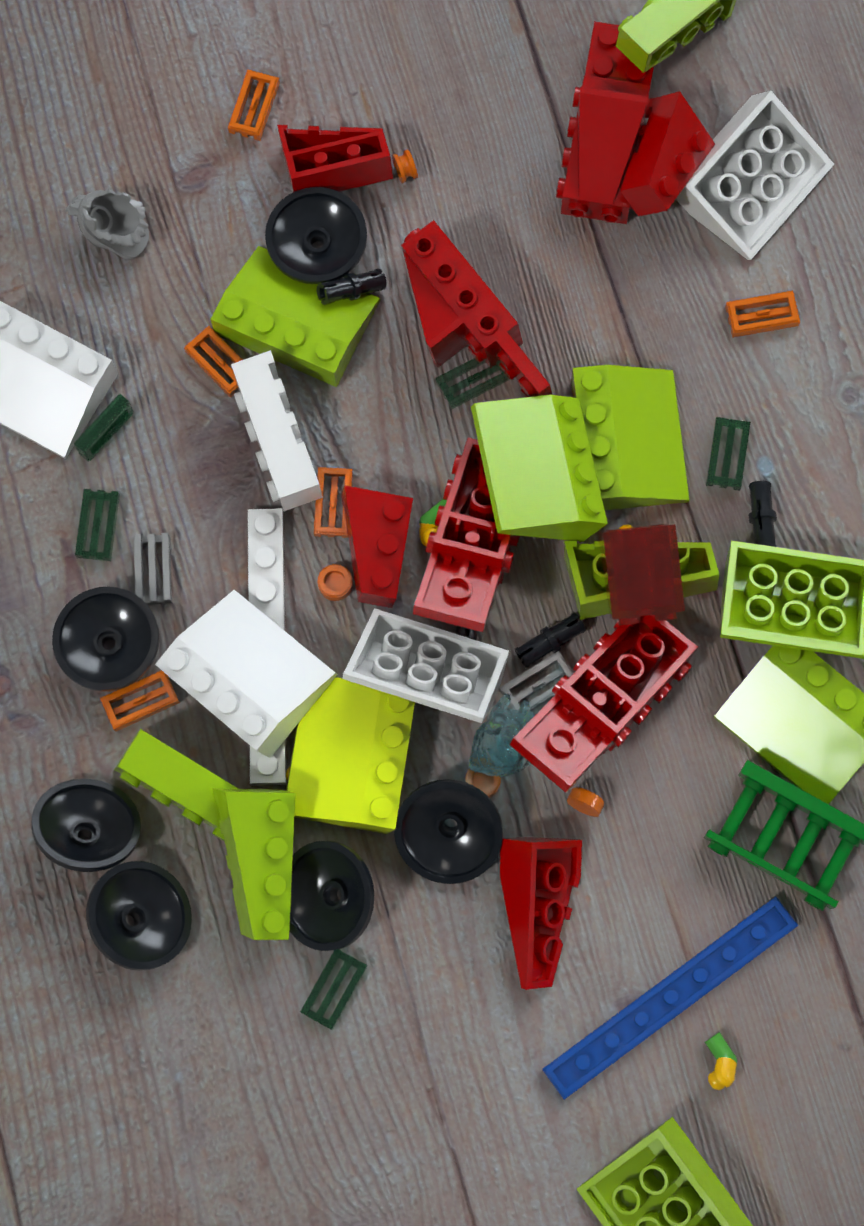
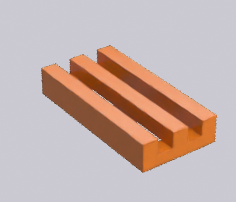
M247 69L228 125L229 133L235 134L238 132L243 137L253 136L254 140L261 141L280 84L279 77ZM254 80H257L258 84L244 125L239 124ZM266 83H269V87L257 123L254 128L252 127V124Z
M793 291L726 302L725 305L726 312L729 315L728 321L729 325H731L732 338L797 327L800 324ZM788 302L789 305L746 314H736V311L779 303ZM791 315L790 317H784V318H778V319H773V320H767V321H761V322H756V323H750V324L739 325V323H745V322H751V321H756V320H762V319L774 318V317H779V316Z
M208 326L184 347V350L231 398L238 389L234 372L204 340L209 337L233 363L243 359ZM197 346L233 381L231 384L195 350Z
M318 467L317 479L323 498L316 500L314 536L321 537V535H325L328 537L341 536L342 538H348L344 506L342 528L335 527L339 476L345 477L344 485L352 486L353 469ZM325 476H332L328 527H322Z
M162 670L100 698L115 732L180 703L168 675ZM163 682L164 686L112 709V703L156 683ZM168 693L169 697L117 720L116 716Z

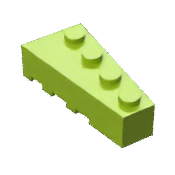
M648 0L641 12L634 17L630 15L622 21L618 27L619 35L616 47L645 73L671 56L678 43L683 47L691 43L699 29L706 33L714 27V21L718 17L723 21L731 17L736 0Z
M564 541V558L580 620L638 608L643 602L647 605L712 592L716 591L720 574L712 545L709 542H664L663 545L645 544V542L609 544V541H595L594 544H577V541Z
M140 729L114 768L115 771L121 774L119 778L135 788L141 785L152 792L150 797L167 807L172 803L184 810L181 815L194 824L200 826L203 821L215 828L212 834L225 842L219 824L218 804L214 799L212 788H239Z
M212 788L214 799L218 804L219 824L221 833L224 835L227 850L226 860L228 869L231 871L234 886L232 890L241 934L253 940H289L295 793L273 789Z

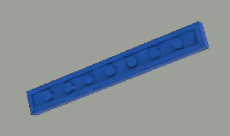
M775 896L544 1067L542 1071L563 1100H565L795 929L798 924Z

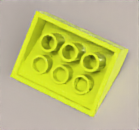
M335 677L297 724L286 791L295 793L294 817L383 834L394 831L396 829L415 702Z

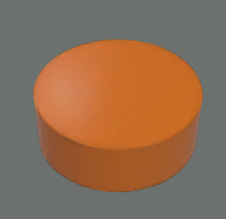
M332 564L323 568L319 573L317 580L319 591L326 599L339 601L351 593L353 588L352 576L344 566Z
M478 762L468 769L465 782L480 789L490 798L500 788L501 775L493 764Z
M581 787L572 788L567 798V803L571 807L592 817H598L604 807V801L601 797Z

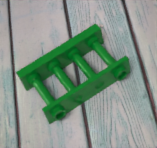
M747 760L738 774L739 777L744 779L742 785L745 787L719 834L708 830L705 834L704 839L710 841L708 848L724 857H727L730 852L807 895L804 899L806 903L821 911H824L825 907L830 909L836 908L839 901L831 898L828 894L853 848H858L860 843L864 845V824ZM763 790L776 796L774 800L776 806L754 847L749 852L731 841L757 793L762 794ZM795 808L808 814L806 820L809 822L785 867L781 870L763 859L789 811L794 812ZM827 826H830L841 832L839 835L841 841L814 888L797 879L796 875L821 829L826 830Z

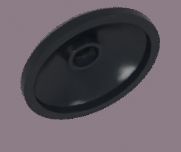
M310 187L289 194L276 205L266 224L265 240L271 260L283 274L302 283L319 284L338 280L355 268L366 248L367 228L362 212L349 197L330 188ZM317 241L324 244L321 248L312 247V244Z
M97 587L80 593L62 609L53 629V651L60 668L78 685L95 691H114L133 684L151 667L159 647V629L152 611L140 597L118 587ZM107 640H115L116 644L112 649L107 650L104 648V643Z
M73 779L53 786L40 797L33 810L31 830L36 845L52 862L74 871L97 872L112 868L130 856L139 840L141 820L133 801L119 788L95 779ZM81 837H85V838H88L89 840H83V839H80V838H81Z
M444 779L426 783L406 797L398 811L394 836L401 857L413 871L437 883L458 884L480 876L494 863L502 845L503 825L498 809L484 792L466 782ZM453 819L457 822V825L449 827L446 825L445 820Z
M336 841L309 843L293 854L289 931L299 942L314 950L332 951L349 946L365 931L373 913L374 885L371 874L363 859L350 847ZM339 889H340V892H341V899H340V900L338 899V896H337V892H338Z
M130 861L111 868L94 884L87 901L86 920L94 944L106 958L123 968L143 971L158 968L170 962L180 953L190 934L192 913L185 890L171 873L153 863ZM127 915L133 917L135 922L134 926H130L127 923Z

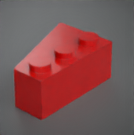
M680 91L650 100L648 108L651 110L647 125L641 127L639 136L642 140L638 152L632 154L620 190L638 217L668 211L715 145Z
M277 125L293 192L310 187H325L340 192L393 179L391 157L383 128L340 127V131L320 130L319 126H308V130L288 129V125Z
M344 485L341 498L345 512L358 602L393 608L397 598L413 498Z

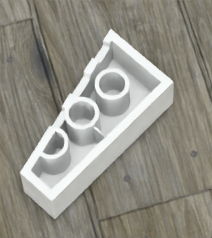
M271 350L231 364L240 391L234 393V397L240 413L245 411L248 413L250 421L244 424L250 441H258L261 451L255 452L261 471L269 470L272 480L266 482L272 501L280 500L283 511H287L323 498L320 484L305 443L301 440V433L294 413L290 411L285 388L281 378L278 377Z

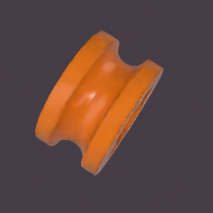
M408 149L403 151L402 156L392 155V161L401 183H405L408 177L418 178L414 160Z

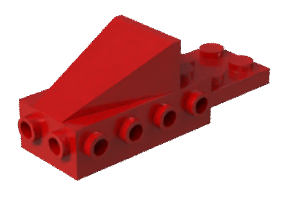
M594 21L583 84L581 87L576 86L572 107H578L577 118L570 117L567 137L573 138L571 148L565 147L563 153L562 167L567 168L566 179L559 178L556 198L562 199L561 214L602 220L610 223L627 224L629 210H633V208L620 190L632 154L638 152L642 140L639 136L641 127L644 126L645 118L649 119L651 113L648 106L652 99L649 98L654 67L643 73L616 47L619 35L618 27L620 25Z
M433 220L424 228H417L410 232L404 239L401 247L426 344L435 365L440 367L469 344L467 348L479 363L485 360L489 367L492 368L498 362H501L499 366L510 380H513L515 377L517 378L522 388L520 392L524 397L552 394L548 381L519 347L523 344L518 322L437 223Z
M468 437L462 455L457 454L452 468V474L455 475L454 480L448 479L443 497V500H447L445 506L440 505L435 519V526H438L437 532H431L428 538L426 552L431 553L414 603L413 614L483 632L497 585L502 584L504 573L510 572L514 553L509 552L510 546L517 547L520 536L497 533L478 440Z
M645 602L631 615L626 612L615 624V631L611 635L606 632L593 648L595 652L591 656L586 653L574 666L573 671L575 672L570 677L564 675L552 689L555 696L519 731L509 744L565 793L602 753L604 754L607 750L612 751L616 746L619 748L632 733L629 726L633 722L640 725L653 710L649 705L654 700L660 704L673 687L670 685V682L673 679L680 682L693 667L688 661L698 646Z

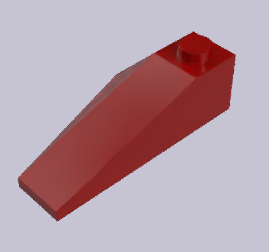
M537 837L502 839L500 880L521 989L546 988L553 985L563 943L559 938L564 920H570L572 908L567 906L572 887L578 888L581 878L582 840Z

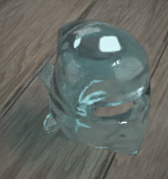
M505 693L491 710L487 720L475 733L468 761L470 770L488 776L504 777L516 774L531 766L527 759L509 745L519 731L536 715L529 711V701L524 700L518 710H512L508 708L511 701L510 695ZM486 750H488L491 759L488 757Z

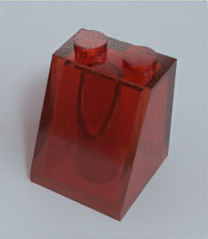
M666 523L598 531L610 618L612 620L619 619V625L641 623L640 616L655 615V621L677 619L676 612L685 611L676 524Z

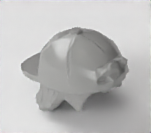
M112 189L105 191L97 190L87 195L78 194L77 197L72 199L73 203L66 207L68 215L77 216L80 231L94 246L109 249L124 259H135L145 249L149 239V225L143 220L146 217L145 207H143L142 202L131 199L129 194L125 192L115 193Z

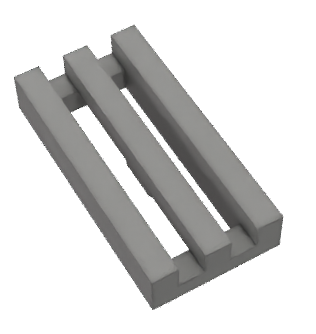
M153 533L148 534V536L134 535L135 595L140 597L146 604L172 603L169 533H161L162 535H155ZM148 544L149 596H144L143 545ZM156 544H162L163 595L157 596Z
M557 651L501 686L499 691L506 698L516 717L520 719L555 696L552 692L554 687L522 707L518 704L519 702L564 674L570 677L573 671L561 653ZM555 663L559 664L560 668L517 695H512L511 691Z

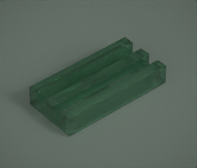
M474 358L436 377L435 381L442 390L443 396L447 399L451 410L510 380L499 366L501 362L497 361L496 365L492 368L488 367L451 387H448L447 382L485 364V360L479 363ZM500 370L501 374H499V375H497V376H495V377H493V378H491V379H489V380H487V381H485V382H483V383H481V384H479V385H477V386H475V387H473V388H471V389H469V390H467V391H465V392H463V393H461V394H459V395H457V396H455V397L453 396V394L457 393L458 391H460V390H462V389H464V388H466V387H468V386H470V385H472V384H474V383H476V382H478V381H480V380H482V379H484V378H486V377H488V376H490V375H492V374H494V373H496L497 371Z
M119 393L74 443L79 455L85 460L91 461L134 414L129 400Z
M716 417L706 486H713L714 484L720 485L719 488L733 487V490L740 491L751 422ZM722 426L728 427L722 473L721 477L715 476ZM735 428L742 429L735 479L728 478Z
M84 489L75 550L76 558L111 561L120 498L119 492L111 491V493H107L104 490H97L95 492L91 491V489ZM92 500H96L90 549L85 551ZM104 501H110L103 552H98Z
M339 949L334 950L300 1013L333 1031L368 965ZM338 960H343L344 963L315 1013L311 1010ZM352 965L357 970L328 1020L323 1016Z

